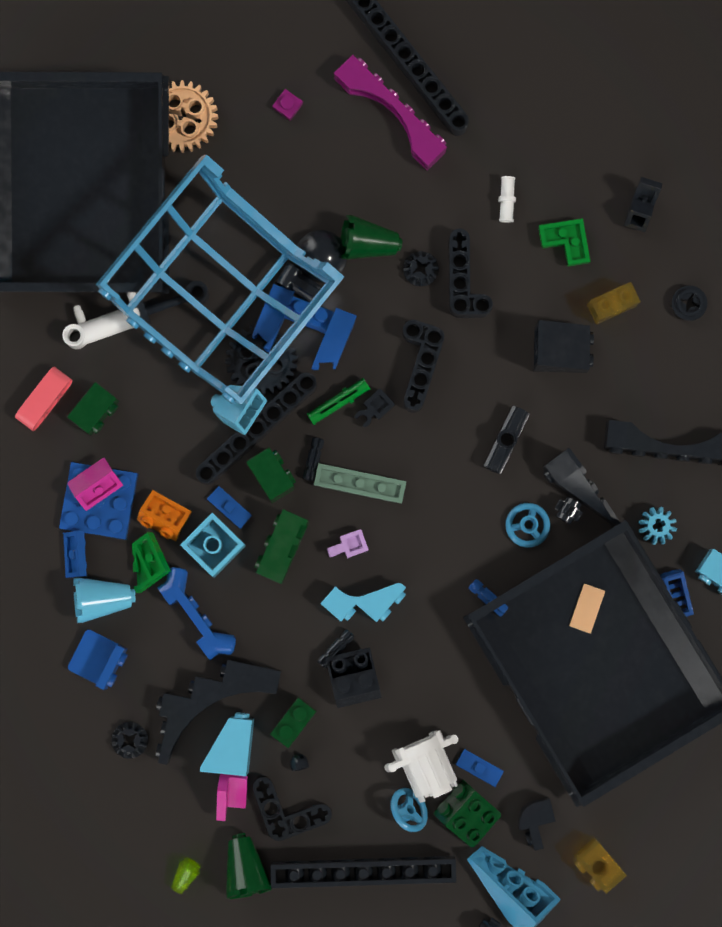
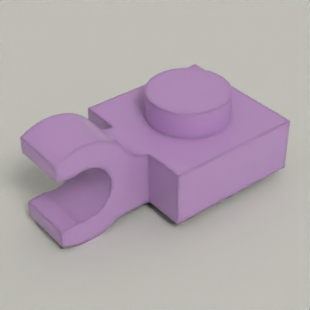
M361 529L340 536L341 544L327 548L329 557L345 552L346 557L349 558L368 551Z

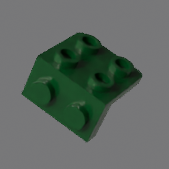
M463 779L433 813L449 830L470 847H475L501 817V813Z

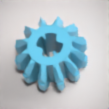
M652 507L649 509L650 515L647 512L642 513L646 521H638V524L644 525V528L638 531L639 533H647L643 538L644 541L652 537V545H655L657 540L662 545L665 544V538L668 540L673 538L669 531L676 532L677 528L670 526V524L675 523L676 519H668L672 514L670 511L663 515V507H659L657 513L655 508ZM655 520H658L657 523L661 522L662 524L659 532H657L658 529H653L652 525L656 523Z

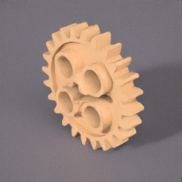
M181 80L180 86H176L175 82L172 81V88L169 89V104L172 100L180 101L177 107L169 106V112L172 113L169 114V120L174 121V125L169 128V145H171L172 152H175L177 147H180L181 153H184L185 147H188L190 152H193V145L200 149V141L208 143L206 136H214L211 128H217V123L213 120H217L219 117L218 114L213 113L217 111V106L211 105L214 102L213 97L207 98L209 95L207 90L201 93V85L194 89L192 81H190L188 86H185L183 80ZM195 105L202 107L198 113H193L190 109ZM183 113H185L186 117H183L182 120H179L178 116H182ZM188 126L196 128L192 134H187L184 130Z

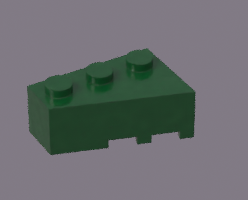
M283 509L281 515L278 514L273 526L275 529L273 534H269L265 541L264 547H266L264 555H259L256 561V573L282 584L309 525V521Z

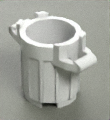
M436 730L428 733V737L405 747L395 748L392 750L396 761L387 763L384 768L387 772H395L398 768L403 767L416 798L418 797L420 803L425 802V798L429 796L439 797L451 791L452 787L458 786L457 778L444 750V747L458 742L456 735H448L446 738H443L441 731Z

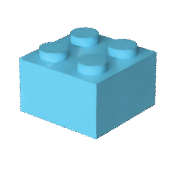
M213 513L181 544L214 578L246 546Z

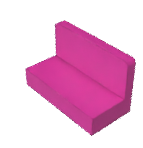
M102 458L67 483L74 497L86 511L123 486L121 480L111 469L105 458Z
M220 774L217 789L216 820H226L228 807L246 808L248 776Z

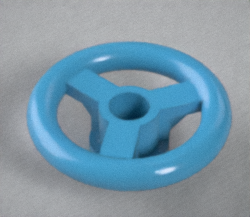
M519 504L507 516L506 531L509 538L515 544L526 548L535 547L547 538L550 531V519L546 511L536 504ZM523 510H530L528 516L523 517L520 523L512 524L517 513ZM536 512L542 517L544 523L541 535L537 531L538 521L535 518ZM526 521L532 523L531 529L525 528L524 524ZM522 530L524 533L531 534L535 540H522L515 535L514 531Z
M398 789L391 799V811L395 821L406 831L418 832L422 830L428 819L425 802L420 803L412 789ZM406 795L405 802L398 805L400 796ZM413 799L419 805L421 816L416 812ZM412 820L415 821L417 825H410L406 822Z

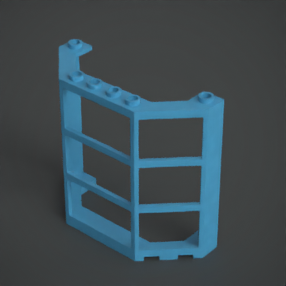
M203 155L96 283V286L99 288L98 292L104 298L111 300L128 317L126 321L135 329L140 327L146 333L143 336L153 344L158 342L163 347L161 351L168 357L172 358L174 356L180 361L178 365L188 373L190 370L222 392V396L231 404L234 402L242 404L344 276L328 262H321L316 258L314 260L310 257L306 258L304 256L306 254L305 251L288 239L236 193L227 182L223 184L220 178L224 170L208 155ZM199 172L217 197L190 228L172 206V203ZM222 202L282 254L256 286L196 235ZM167 211L185 233V236L162 264L158 266L139 243ZM190 240L251 291L226 324L165 273ZM135 250L154 273L130 303L126 305L120 296L110 288L107 282ZM288 259L325 283L300 315L262 291ZM159 278L220 329L195 362L133 311ZM257 297L294 321L269 354L231 329ZM226 335L263 359L237 393L201 368V365Z

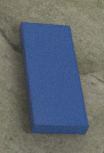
M220 486L207 498L208 501L240 529L252 517L246 509Z
M466 749L462 751L455 764L496 787L504 772Z

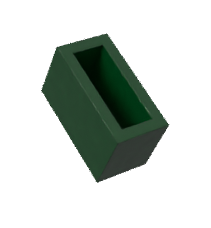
M95 382L67 417L92 436L93 433L97 434L103 428L105 418L108 415L111 417L119 407L117 405L119 401Z
M298 697L270 735L289 748L317 710Z

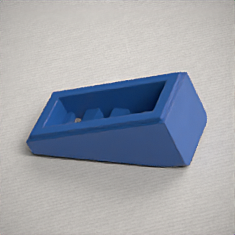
M676 569L659 574L672 598L683 596V599L676 602L679 606H686V608L682 609L685 616L694 615L684 572ZM678 579V581L668 584V581ZM680 587L681 589L679 591H675L672 593L670 592L671 589Z

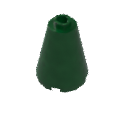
M346 215L348 220L343 222L340 237L343 241V246L346 248L345 254L341 256L342 259L396 255L397 251H401L403 241L402 238H399V233L354 215Z
M246 833L233 835V840L228 841L227 899L245 898L256 893L263 894L271 891L270 880L252 838L246 837Z

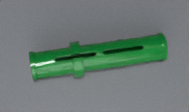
M361 378V380L348 388H342V392L325 401L309 413H306L313 425L349 402L352 404L355 398L370 390L364 378Z

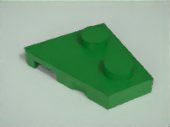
M147 532L132 543V554L134 556L133 572H137V586H134L135 593H142L171 572L153 532Z

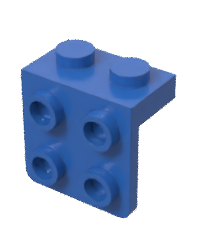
M87 630L68 665V669L95 683L96 687L106 690L115 683L118 676L115 673L119 666L122 667L128 657L125 654L128 648L92 630Z

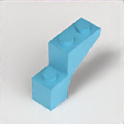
M396 583L360 597L349 596L341 592L337 587H334L321 602V605L340 621L343 619L348 621L356 612L353 608L355 605L375 622L379 619L384 621L392 612L388 608L394 602L399 604L406 596V593L403 592L406 587L401 583Z

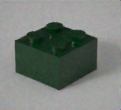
M267 448L246 462L272 504L295 490L293 484L296 481L289 469L284 471L281 467L284 462L277 450L272 452L270 448Z

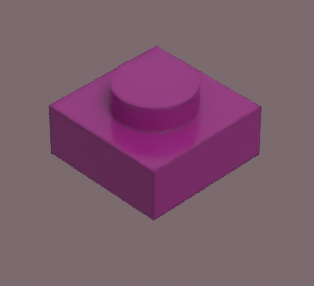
M285 89L272 108L291 121L303 105V101Z

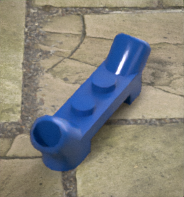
M171 567V572L167 574V580L157 588L169 605H173L178 601L201 632L203 637L197 641L199 647L209 660L219 653L226 655L234 653L235 636L213 632L210 628L213 625L206 614L201 616L197 608L199 605L192 595L188 598L185 594L187 570Z

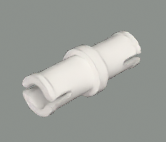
M512 176L501 177V196L498 197V202H500L499 222H514L513 209L516 197H514L515 177Z

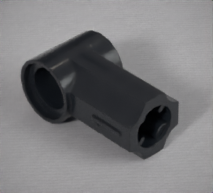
M289 263L286 264L275 282L283 288L294 291V293L309 302L322 288V286L304 276L302 271Z

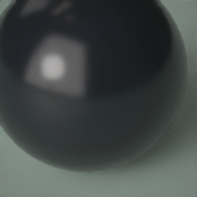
M326 230L312 231L303 236L297 244L300 249L306 252L304 255L306 258L310 257L313 260L316 258L321 262H328L338 272H343L347 259H342L341 256L345 254L346 248L343 246V241L336 234ZM296 264V267L304 273V276L314 282L324 283Z

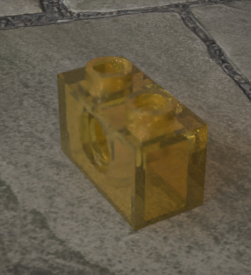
M629 282L590 300L587 306L597 325L637 307L640 300L632 283Z
M595 838L573 855L577 859L574 864L583 874L586 871L592 877L589 882L598 892L602 889L607 894L627 876ZM597 861H601L604 864L603 870L599 873L593 872V865Z

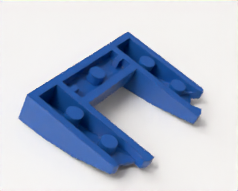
M273 284L269 296L298 315L310 303L294 297V291ZM265 302L252 338L255 339L259 334L267 342L264 350L270 352L284 319L293 320ZM323 307L316 311L305 326L325 335L311 369L319 370V363L332 362L333 369H336L354 327L356 315L338 308L334 312Z

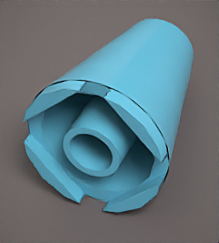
M84 578L73 579V586L76 587L74 606L77 623H84L130 608L132 603L136 601L135 590L130 589L128 584Z

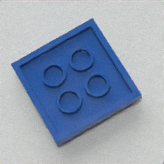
M71 462L67 483L91 465ZM112 469L121 480L123 486L87 511L74 497L67 484L59 529L84 531V533L127 540L138 473Z

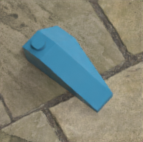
M482 846L467 859L507 921L513 927H536L561 900L545 883L538 879L536 881L525 876V871L520 868L518 870L513 869L507 865L506 860Z

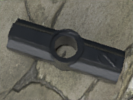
M511 407L483 467L501 475L530 413L519 407ZM507 434L511 436L513 442L510 446L502 444V435Z

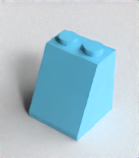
M236 712L234 716L227 720L202 763L200 772L247 776L249 773L254 718H249V713Z

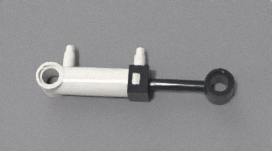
M197 280L190 282L186 287V291L192 295L195 289H202L203 295L195 299L202 305L206 304L209 300V291L206 285ZM127 292L129 302L134 298L136 292ZM179 295L146 307L144 301L141 300L133 311L148 324H152L149 315L187 301ZM76 305L73 309L78 324L68 325L63 330L62 336L69 347L81 349L86 344L134 327L126 321L128 317L120 310L86 321L81 307ZM73 332H80V339L76 342H71V334Z

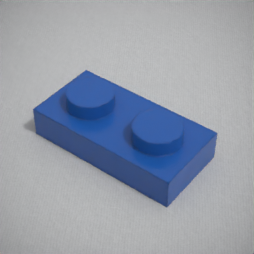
M84 531L63 533L66 578L87 576Z

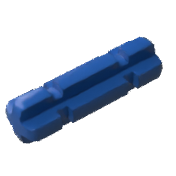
M476 579L469 586V590L472 593H477V597L485 604L497 598L487 587L484 588V584ZM504 604L495 609L494 612L501 617L508 610V606Z

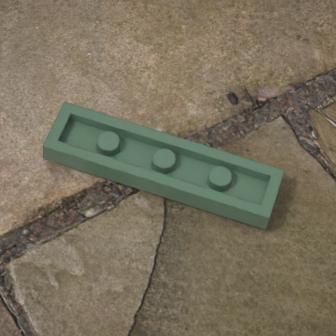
M318 463L314 486L402 504L406 481Z

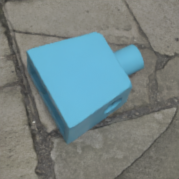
M229 385L228 387L237 393L242 386ZM254 388L242 404L236 402L231 404L222 395L215 394L211 399L213 412L224 424L243 435H246L267 402L266 398L257 388Z

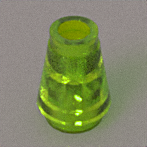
M185 858L184 861L180 862L171 886L175 892L183 894L200 874L201 866L199 863L190 858Z

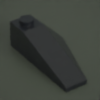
M570 448L543 467L545 470L543 475L550 484L554 482L557 487L612 526H617L621 523L603 497L599 499L597 496L599 494L597 486L590 479L585 478L587 471Z

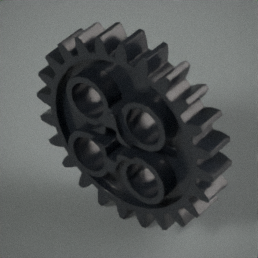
M250 325L248 333L241 329L242 337L266 352L263 345L267 342L259 334L255 339L252 338L254 332L252 325ZM283 333L282 335H277L273 344L274 346L285 333ZM237 341L236 343L229 342V347L233 350H226V355L231 358L225 359V364L232 366L227 368V373H234L231 376V381L238 379L236 386H242L250 377L249 371L256 370L261 362L258 361L259 356L253 354L251 357H244L241 352L247 348ZM290 344L275 362L280 364L282 369L277 372L270 369L255 387L261 391L263 396H265L266 390H269L270 394L273 395L275 387L282 391L281 383L288 386L289 381L287 377L294 378V373L290 370H297V365L292 363L298 361V356L292 355L296 352V347L289 348ZM243 364H250L247 367L242 366Z

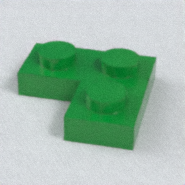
M583 218L539 225L542 249L564 245L567 267L590 263Z

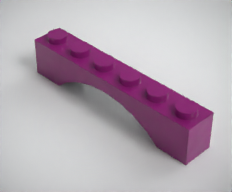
M352 55L334 72V80L349 95L372 99L389 109L398 118L407 133L412 157L428 171L446 153L445 140L438 134L435 136L430 131L431 128L428 123L423 119L419 120L414 115V110L408 104L404 105L398 100V94L391 88L388 90L383 85L384 81L376 73L372 74L367 69L368 65L361 58L357 59Z

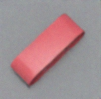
M52 367L17 411L15 418L30 430L35 431L68 390L73 380L58 368Z

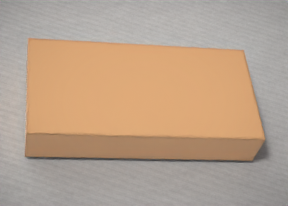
M583 584L569 626L591 634L605 591Z

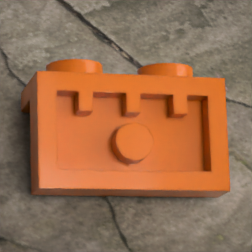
M152 490L139 510L137 520L144 527L152 528L159 532L164 538L176 541L192 511Z

